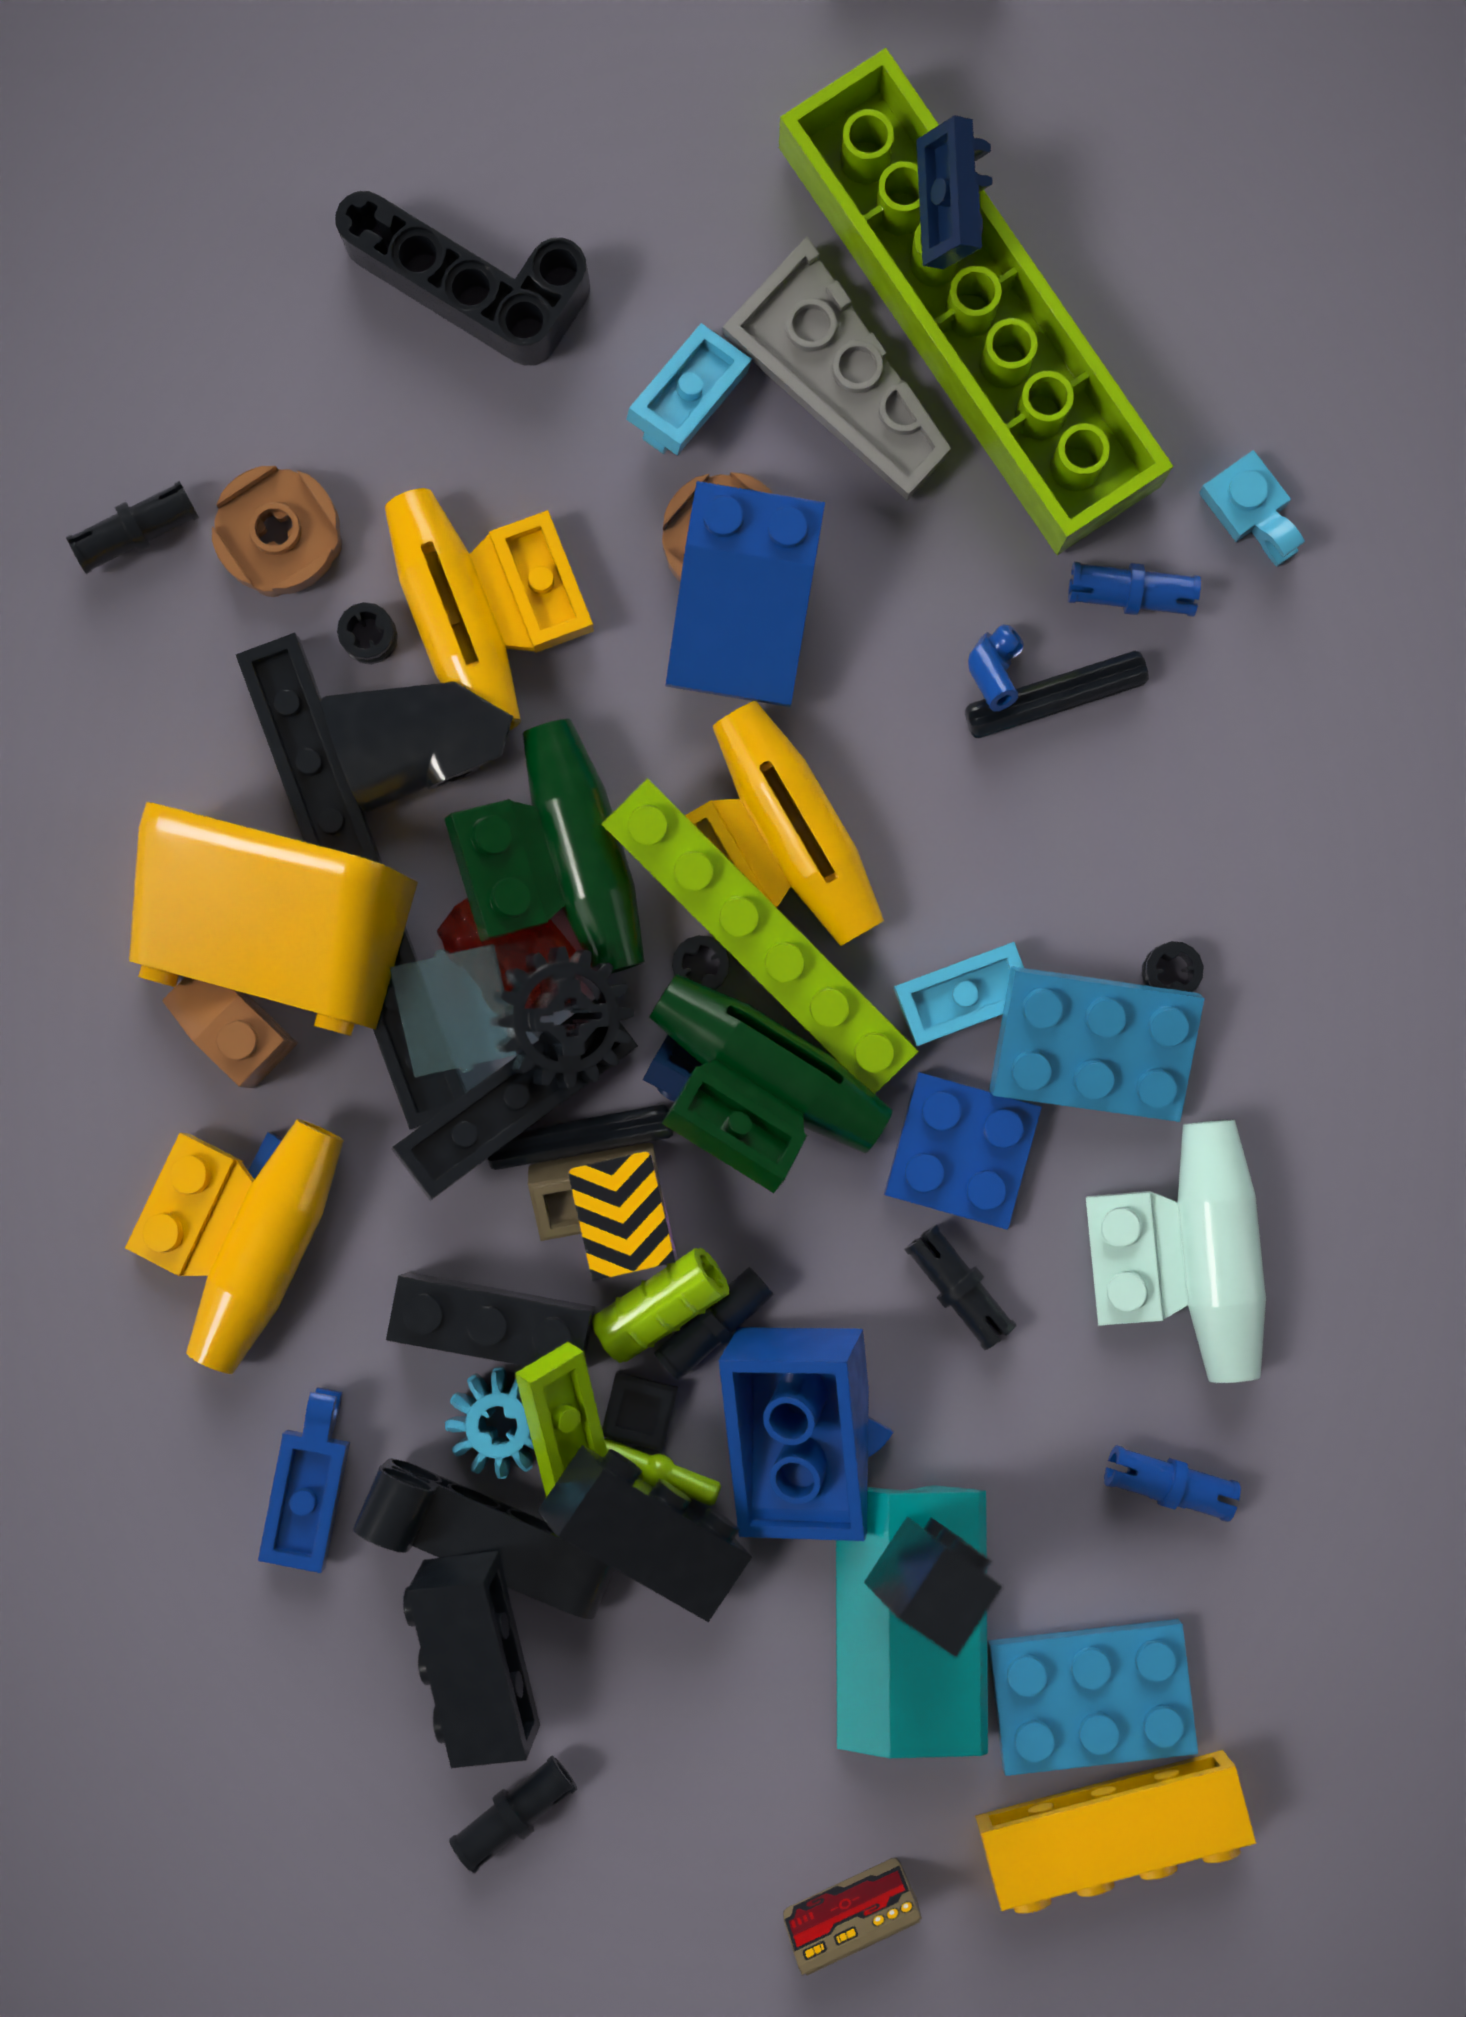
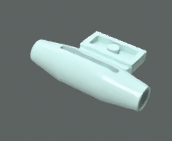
M1235 1120L1183 1124L1178 1202L1151 1191L1086 1196L1098 1326L1163 1321L1188 1305L1208 1381L1214 1383H1234L1261 1378L1266 1293L1256 1195Z

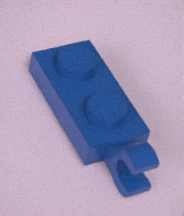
M317 1387L316 1392H310L303 1432L286 1430L283 1433L258 1561L322 1573L326 1568L350 1446L349 1441L332 1438L343 1392Z

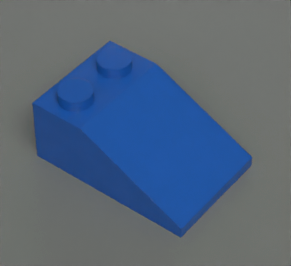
M696 481L665 683L666 687L791 707L825 502Z
M738 1327L719 1358L737 1527L740 1529L738 1536L865 1541L867 1537L869 1385L863 1329Z

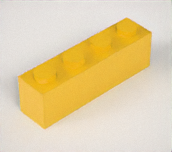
M1223 1750L975 1815L994 1891L1001 1911L1013 1908L1016 1913H1032L1042 1910L1052 1903L1051 1898L1072 1892H1077V1895L1082 1897L1100 1895L1113 1889L1115 1886L1114 1881L1139 1875L1144 1880L1164 1878L1175 1873L1178 1870V1864L1200 1858L1206 1863L1228 1861L1240 1855V1848L1256 1844L1236 1766Z

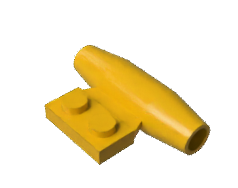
M418 488L401 493L387 502L385 513L399 582L433 671L440 683L457 682L512 715L513 719L510 730H512L521 723L507 649L534 651L537 653L594 632L593 622L550 513L546 510L489 531V534L469 554L430 489Z
M756 700L736 709L717 721L712 727L740 799L710 800L685 816L777 908L789 889L792 888L840 946L883 922L884 918L859 852L803 756Z
M296 1119L254 1180L242 1163L243 1160L191 1134L179 1133L125 1249L177 1276H208L186 1350V1354L196 1362L222 1373L233 1374L278 1310L322 1218L344 1142L341 1137L313 1123Z

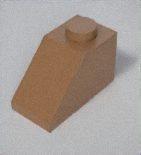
M184 977L176 985V988L174 987L162 1000L190 1039L239 1087L254 1089L298 1044L246 993Z

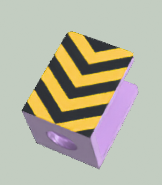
M640 1152L575 1167L569 1171V1180L592 1281L676 1262L678 1258L664 1201V1212L655 1168L649 1152Z

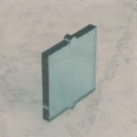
M494 944L451 954L445 949H440L434 953V958L390 967L414 1077L459 1068L462 1072L467 1073L474 1069V1064L518 1055L516 1051L498 1052L496 1045L507 1037L506 1028L490 1026V1019L505 1015L506 1007L493 999L494 992L505 991Z

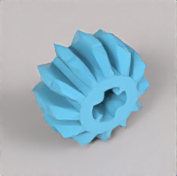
M497 1366L492 1371V1389L490 1390L485 1380L479 1374H473L467 1379V1382L475 1399L456 1392L450 1399V1403L456 1409L467 1414V1416L449 1418L445 1422L446 1431L453 1433L466 1432L467 1436L452 1447V1452L457 1457L464 1455L472 1447L479 1452L471 1465V1471L476 1474L481 1473L487 1465L489 1458H494L497 1478H507L511 1467L510 1456L513 1457L518 1467L524 1472L529 1471L534 1466V1461L526 1446L532 1449L534 1447L517 1380L515 1379L512 1388L507 1387L506 1370L503 1366ZM495 1406L504 1408L506 1418H516L517 1427L512 1426L506 1433L507 1438L498 1437L496 1427L486 1426L485 1417L488 1419L496 1411Z

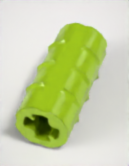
M701 1247L699 1249L694 1248L676 1260V1262L667 1264L666 1268L648 1280H641L639 1286L622 1297H616L615 1302L595 1314L592 1318L594 1332L605 1351L618 1363L627 1362L645 1349L654 1347L656 1342L671 1332L680 1331V1326L699 1314H705L706 1309L729 1295L727 1280L716 1261L707 1251Z

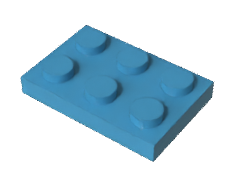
M1011 966L989 1090L993 1096L1180 1122L1205 998L1199 993Z
M1179 1619L988 1640L1001 1760L1005 1776L1198 1754L1183 1624Z

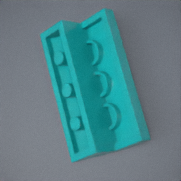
M936 1485L904 1491L868 1487L867 1537L865 1541L836 1540L837 1749L889 1759L988 1754L987 1612L958 1657L955 1658L899 1620L864 1583L906 1517H909L923 1528L930 1517H932L987 1557L986 1490Z

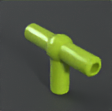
M604 1438L607 1452L609 1449H612L633 1462L642 1471L638 1478L654 1487L657 1481L662 1479L691 1499L709 1506L716 1503L722 1487L720 1482L675 1465L672 1459L666 1455H650L609 1438Z

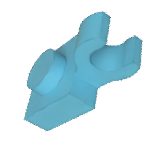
M1254 450L1202 486L1199 494L1234 541L1237 542L1252 532L1266 555L1277 567L1299 551L1297 548L1305 542L1296 526L1289 519L1279 514L1281 510L1287 507L1291 498Z

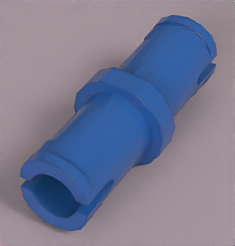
M1073 562L1071 569L1073 579H1070L1068 588L1069 603L1082 602L1123 607L1124 614L1137 615L1140 609L1187 614V616L1191 617L1196 615L1198 604L1194 603V599L1199 600L1201 577L1199 575L1185 576L1145 571L1144 564L1131 563L1129 569Z
M1119 1445L1114 1446L1109 1455L1108 1461L1128 1467L1127 1472H1121L1106 1467L1104 1483L1108 1487H1117L1157 1500V1504L1174 1510L1177 1507L1187 1508L1217 1517L1225 1522H1230L1236 1513V1506L1218 1501L1217 1497L1222 1495L1239 1500L1241 1486L1238 1481L1226 1480L1189 1469L1188 1463L1169 1458L1166 1462L1126 1450Z

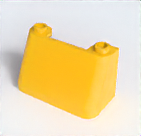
M146 802L138 827L129 961L141 965L139 978L176 988L179 976L317 1013L313 1025L349 1036L352 1035L355 1024L376 1030L418 882L388 866L359 856L176 808Z

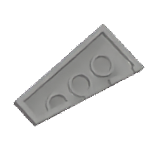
M807 236L722 327L723 336L741 352L749 356L756 366L908 501L949 456L951 447L907 382H902L886 358V351L873 332L869 333L852 308V301L838 280H833L819 259V252Z

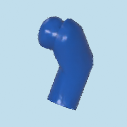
M1005 624L999 626L993 634L986 632L978 640L968 657L969 671L992 711L1004 710L1011 706L1018 698V692L1006 671L1011 665L1010 659L1018 656L1023 651L1024 643L1015 629Z

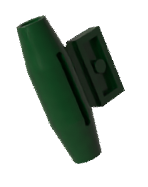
M571 719L554 720L532 727L522 733L531 805L507 799L453 812L444 818L480 941L483 942L540 927L547 923L562 908L582 950L591 951V968L599 963L609 962L613 966L611 972L613 974L645 963L635 884L623 845L602 825V822L612 813L606 789Z
M675 974L649 1015V1018L702 1064L700 1067L696 1066L662 1124L772 1193H775L786 1179L808 1136L805 1134L804 1128L867 1153L876 1143L891 1118L893 1110L835 1058L747 1003Z

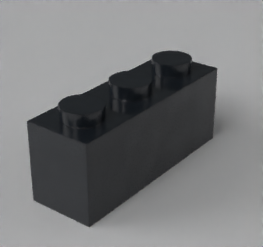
M407 1272L399 1275L397 1279L386 1341L521 1366H528L566 1342H569L584 1352L586 1360L595 1306Z
M582 1445L537 1511L559 1538L709 1622L752 1559L747 1550L735 1539L740 1529L725 1516L711 1508H707L703 1515L690 1509L688 1506L691 1503V1499L665 1480L659 1479L654 1487L638 1478L642 1473L641 1469L618 1452L609 1449L606 1455L602 1457Z
M906 1517L864 1581L865 1585L899 1620L955 1658L958 1657L1003 1588L1001 1584L985 1573L992 1561L932 1517H930L924 1528L909 1517Z
M491 1551L423 1560L410 1586L406 1587L404 1591L403 1609L408 1625L416 1627L421 1647L418 1655L419 1674L423 1684L430 1685L435 1703L433 1728L437 1741L445 1743L451 1768L526 1761L539 1730L540 1722L499 1552Z

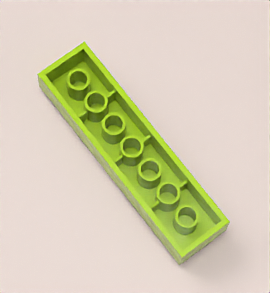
M884 48L780 116L779 149L1055 554L1059 555L1159 489L1174 466L984 190L979 192L980 213L983 218L982 248L944 270L923 266L916 140L939 124L887 48Z

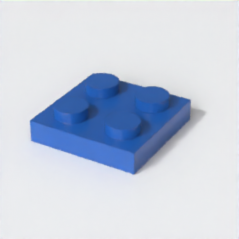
M918 1072L883 1195L1008 1230L1042 1107L1016 1099L993 1096L988 1091Z

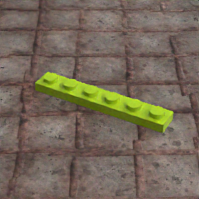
M649 778L637 787L602 822V825L842 1066L874 1094L919 1052Z

